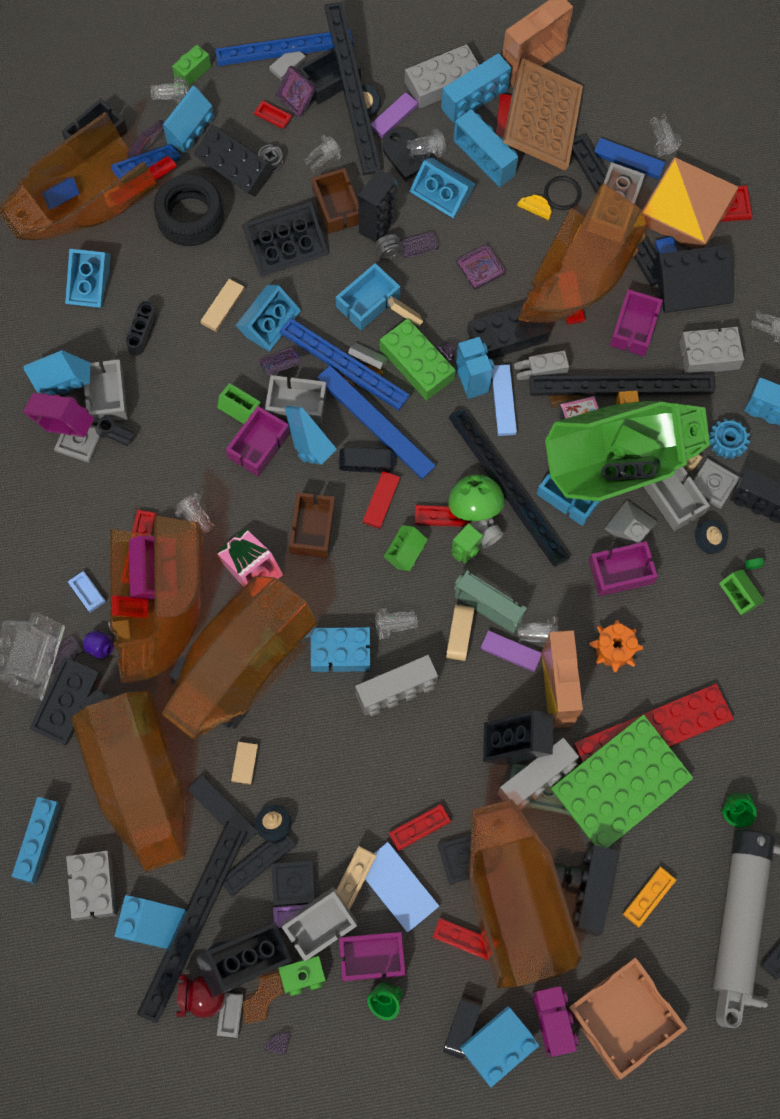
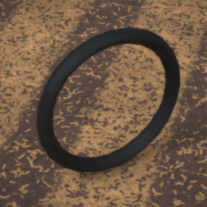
M556 177L546 184L544 197L551 207L567 210L578 204L581 198V190L574 180L568 177ZM565 180L572 183L577 189L575 202L568 206H558L552 203L548 198V188L553 182Z

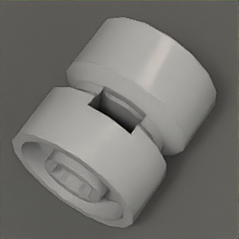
M492 517L470 523L474 529L483 535L481 543L483 548L493 545L504 535L499 526L494 525Z

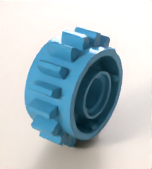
M724 419L722 423L718 421L709 433L710 445H712L711 451H715L717 453L716 456H722L724 459L727 457L734 459L736 455L740 457L742 452L747 450V446L750 443L747 440L750 436L749 433H746L747 428L743 427L741 422H735L734 419L731 421ZM725 437H730L733 441H728Z

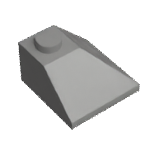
M626 500L607 524L605 530L628 546L643 542L657 524V521Z

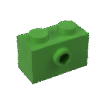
M198 45L194 46L172 66L174 78L185 88H188L211 68L209 54Z
M229 383L219 395L217 408L245 424L256 407H260L261 402Z
M622 425L609 451L621 458L647 457L652 455L657 441Z
M468 523L453 539L452 556L457 561H462L466 564L479 552L483 535Z
M402 525L385 553L384 558L398 570L410 571L428 539L415 527Z
M744 570L733 572L719 583L740 615L751 612L765 602Z
M319 956L279 967L284 991L286 994L290 993V996L303 993L302 989L310 987L311 990L323 987L322 983L326 982Z

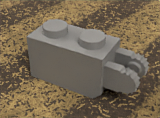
M565 351L531 356L528 360L514 364L516 370L527 368L529 370L518 373V380H526L530 376L567 375L569 369Z

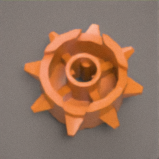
M615 620L614 625H610L605 629L598 626L597 629L600 636L596 641L589 643V646L596 649L598 657L596 663L611 666L613 672H617L619 667L626 664L634 667L633 655L635 652L643 650V646L638 644L635 636L637 630L635 628L629 629L627 626L620 624L619 620ZM615 643L618 644L620 647L615 648L613 645Z

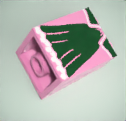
M244 529L216 551L224 566L253 599L283 576L272 553L247 529Z

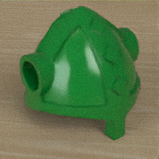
M741 793L729 794L724 807L720 809L725 820L737 828L750 826L757 817L754 799L750 793L745 795Z
M386 981L378 983L368 994L367 1004L369 1009L376 1017L382 1020L396 1018L400 1009V999L403 996L400 987H395Z

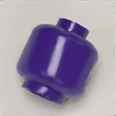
M95 630L85 636L83 646L86 653L102 659L113 651V640L111 636Z

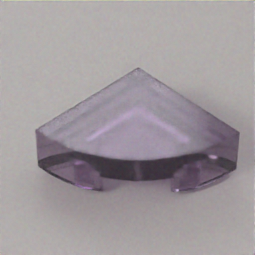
M444 342L438 346L449 361L455 357V348L451 344L447 345V342Z
M281 1033L272 1037L267 1042L264 1050L285 1055L290 1034Z

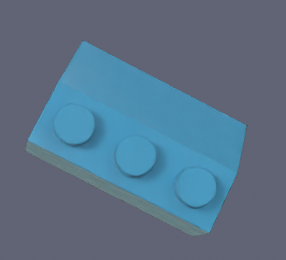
M195 86L191 87L163 124L167 144H172L175 149L184 154L193 147L197 137L203 134L206 125L211 123L214 118L212 105Z
M429 158L423 161L409 192L448 216L455 218L468 201L476 184L434 158Z
M267 285L235 326L246 338L265 350L270 351L282 336L280 334L282 327L290 317L295 319L301 310L279 285Z
M61 350L24 365V371L38 393L41 394L43 392L54 396V394H65L89 384L91 363Z
M507 1006L460 1046V1049L483 1080L492 1087L538 1048L539 1044L511 1008Z

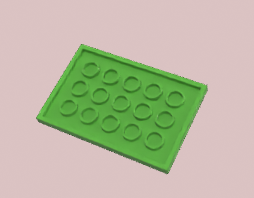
M643 714L550 789L592 844L608 848L691 781L693 777Z

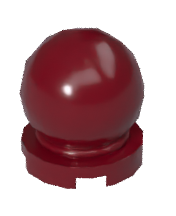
M180 974V980H183V983H178L176 1005H179L181 1011H177L176 1016L185 1018L186 1013L190 1012L195 1017L204 1019L218 1014L224 1006L226 993L212 998L204 976H198L191 980L189 979V974Z

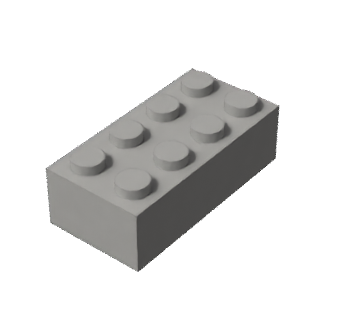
M466 44L405 69L404 82L413 98L418 102L420 109L442 100V89L476 68L479 64Z
M611 162L586 232L620 243L645 174Z
M426 655L356 685L355 694L364 715L374 716L381 712L380 709L388 707V709L393 708L401 700L406 699V701L417 697L416 694L422 691L427 693L434 690V686L437 685L438 675L429 655Z
M562 738L553 745V755L539 757L502 785L497 794L512 813L516 809L520 812L528 805L530 798L533 797L535 800L544 793L543 791L547 785L552 787L562 777V773L567 775L577 765L576 761L579 756L567 741Z

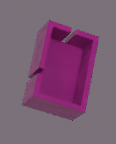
M628 289L610 346L624 351L626 348H629V352L645 357L663 300Z
M43 392L41 394L33 393L23 410L24 414L33 421H37L36 423L47 432L85 438L94 420V417L89 414V410L78 405L77 400L73 397H61L57 394L52 396Z
M257 406L226 448L227 458L240 466L244 464V469L259 477L278 451V445L281 446L290 434L289 424Z
M144 535L129 539L130 597L165 600L176 596L175 560L161 563V560L175 556V539Z
M647 541L612 549L610 554L608 550L591 554L588 562L599 597L655 583L658 576L653 561H650L652 556Z
M401 932L339 938L341 959L345 958V961H341L343 982L382 979V974H386V978L405 976Z
M561 986L532 993L547 1057L577 1051L576 1046H579L576 1033H572V1014L570 1011L567 1012L565 1003H568L566 991L562 990Z

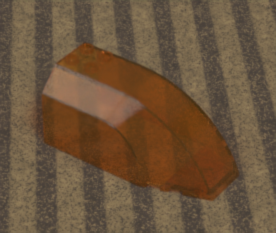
M104 112L28 168L29 172L25 177L18 181V186L12 193L10 192L1 203L0 216L17 239L46 240L107 222L155 188L157 183L144 161L119 179L111 170L112 164L132 158L134 155L120 137L108 114ZM68 177H73L80 194L53 209H48L42 192Z
M604 183L601 184L585 217L570 208L531 284L534 287L528 291L527 296L529 298L527 302L523 303L517 319L532 323H549L564 320L580 313L609 293L621 279L631 258L638 252V244L645 238L644 232L647 224L642 210Z
M155 516L154 535L116 529L110 530L111 632H115L116 641L114 642V648L118 649L120 658L117 659L121 683L147 680L163 672L181 655L195 631L203 596L202 527L199 522ZM141 535L153 536L155 550V599H148V618L112 616V596L130 597L129 539Z
M255 576L217 613L198 636L187 654L162 711V715L192 739H195L214 729L217 725L223 722L226 723L239 714L246 713L305 650L317 625L307 602L276 577Z
M150 692L124 693L89 705L72 716V724L100 809L144 871L148 872L184 859L185 792L156 702Z
M513 799L472 809L469 883L478 924L497 989L520 987L553 978L577 968L582 958V952L550 851L541 842L538 834L531 828L528 820Z

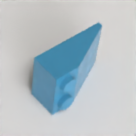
M69 249L65 304L102 308L110 272L111 253Z
M287 405L285 411L294 447L299 453L298 457L305 463L322 465L337 450L336 447L302 407Z
M125 895L115 937L167 949L185 909Z

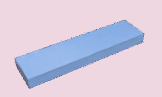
M495 365L494 370H492V385L498 436L516 435L510 365Z

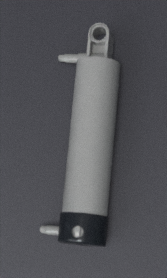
M741 829L736 830L733 836L732 857L713 981V989L719 991L716 1021L721 1027L736 1028L741 1024L744 1005L766 1008L768 1006L767 1001L753 997L770 867L773 853L780 855V846L775 845V838L772 835L759 831ZM728 1013L731 1015L730 1023L726 1019Z

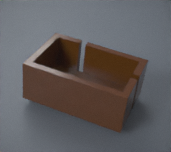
M343 168L312 177V191L328 234L343 230L344 226L350 228L359 225L358 201L352 185H350L346 169Z
M297 492L289 541L290 554L328 558L335 510L334 496L318 495V505L314 504V494Z

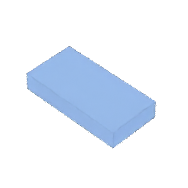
M84 571L68 581L89 613L106 602Z

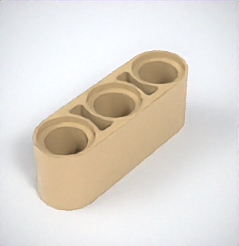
M455 604L446 658L460 661L466 660L474 607Z

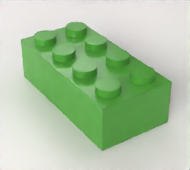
M406 319L380 339V350L426 401L455 379L456 370L409 319Z

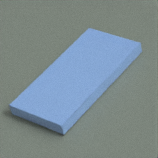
M387 842L374 853L377 856L365 880L408 933L434 912L439 905Z

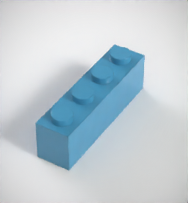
M37 797L11 877L32 884L37 883L61 809V805L58 802Z

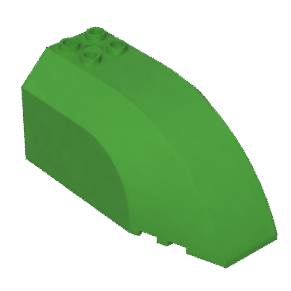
M660 401L617 404L554 422L545 439L551 479L566 498L602 501L670 478L677 469L684 467L689 459L695 458L710 445L705 407ZM622 425L657 441L651 456L659 459L661 467L653 477L626 480H607L603 477V466L612 459L621 458L609 450ZM646 464L649 470H654L651 464ZM628 465V469L631 472H635L634 467ZM609 466L610 471L616 473L615 468Z

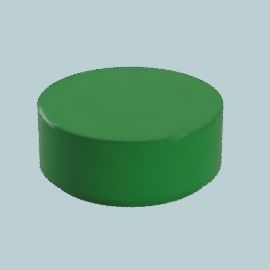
M764 558L745 561L747 570L761 568L765 565Z

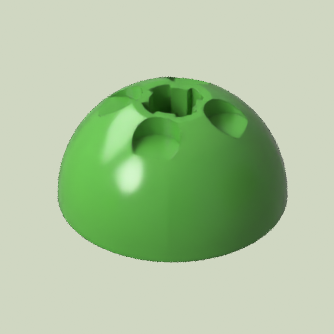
M470 475L459 480L453 486L448 499L451 513L460 519L468 521L489 519L497 515L505 504L500 486L491 478L483 475Z

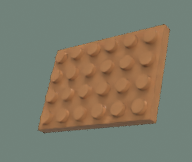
M521 58L516 74L503 143L566 170L569 167L583 86Z

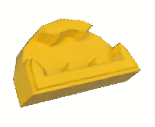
M532 195L526 198L523 197L518 202V207L547 220L550 219V206L548 201L542 196Z

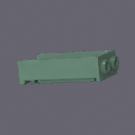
M468 570L464 575L460 574L455 582V598L470 607H474V610L513 634L523 620L527 608L525 606L519 607L517 602L513 603V600L473 574L469 575L470 572Z

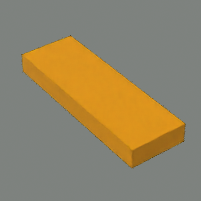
M660 866L622 915L639 928L675 883L676 879Z

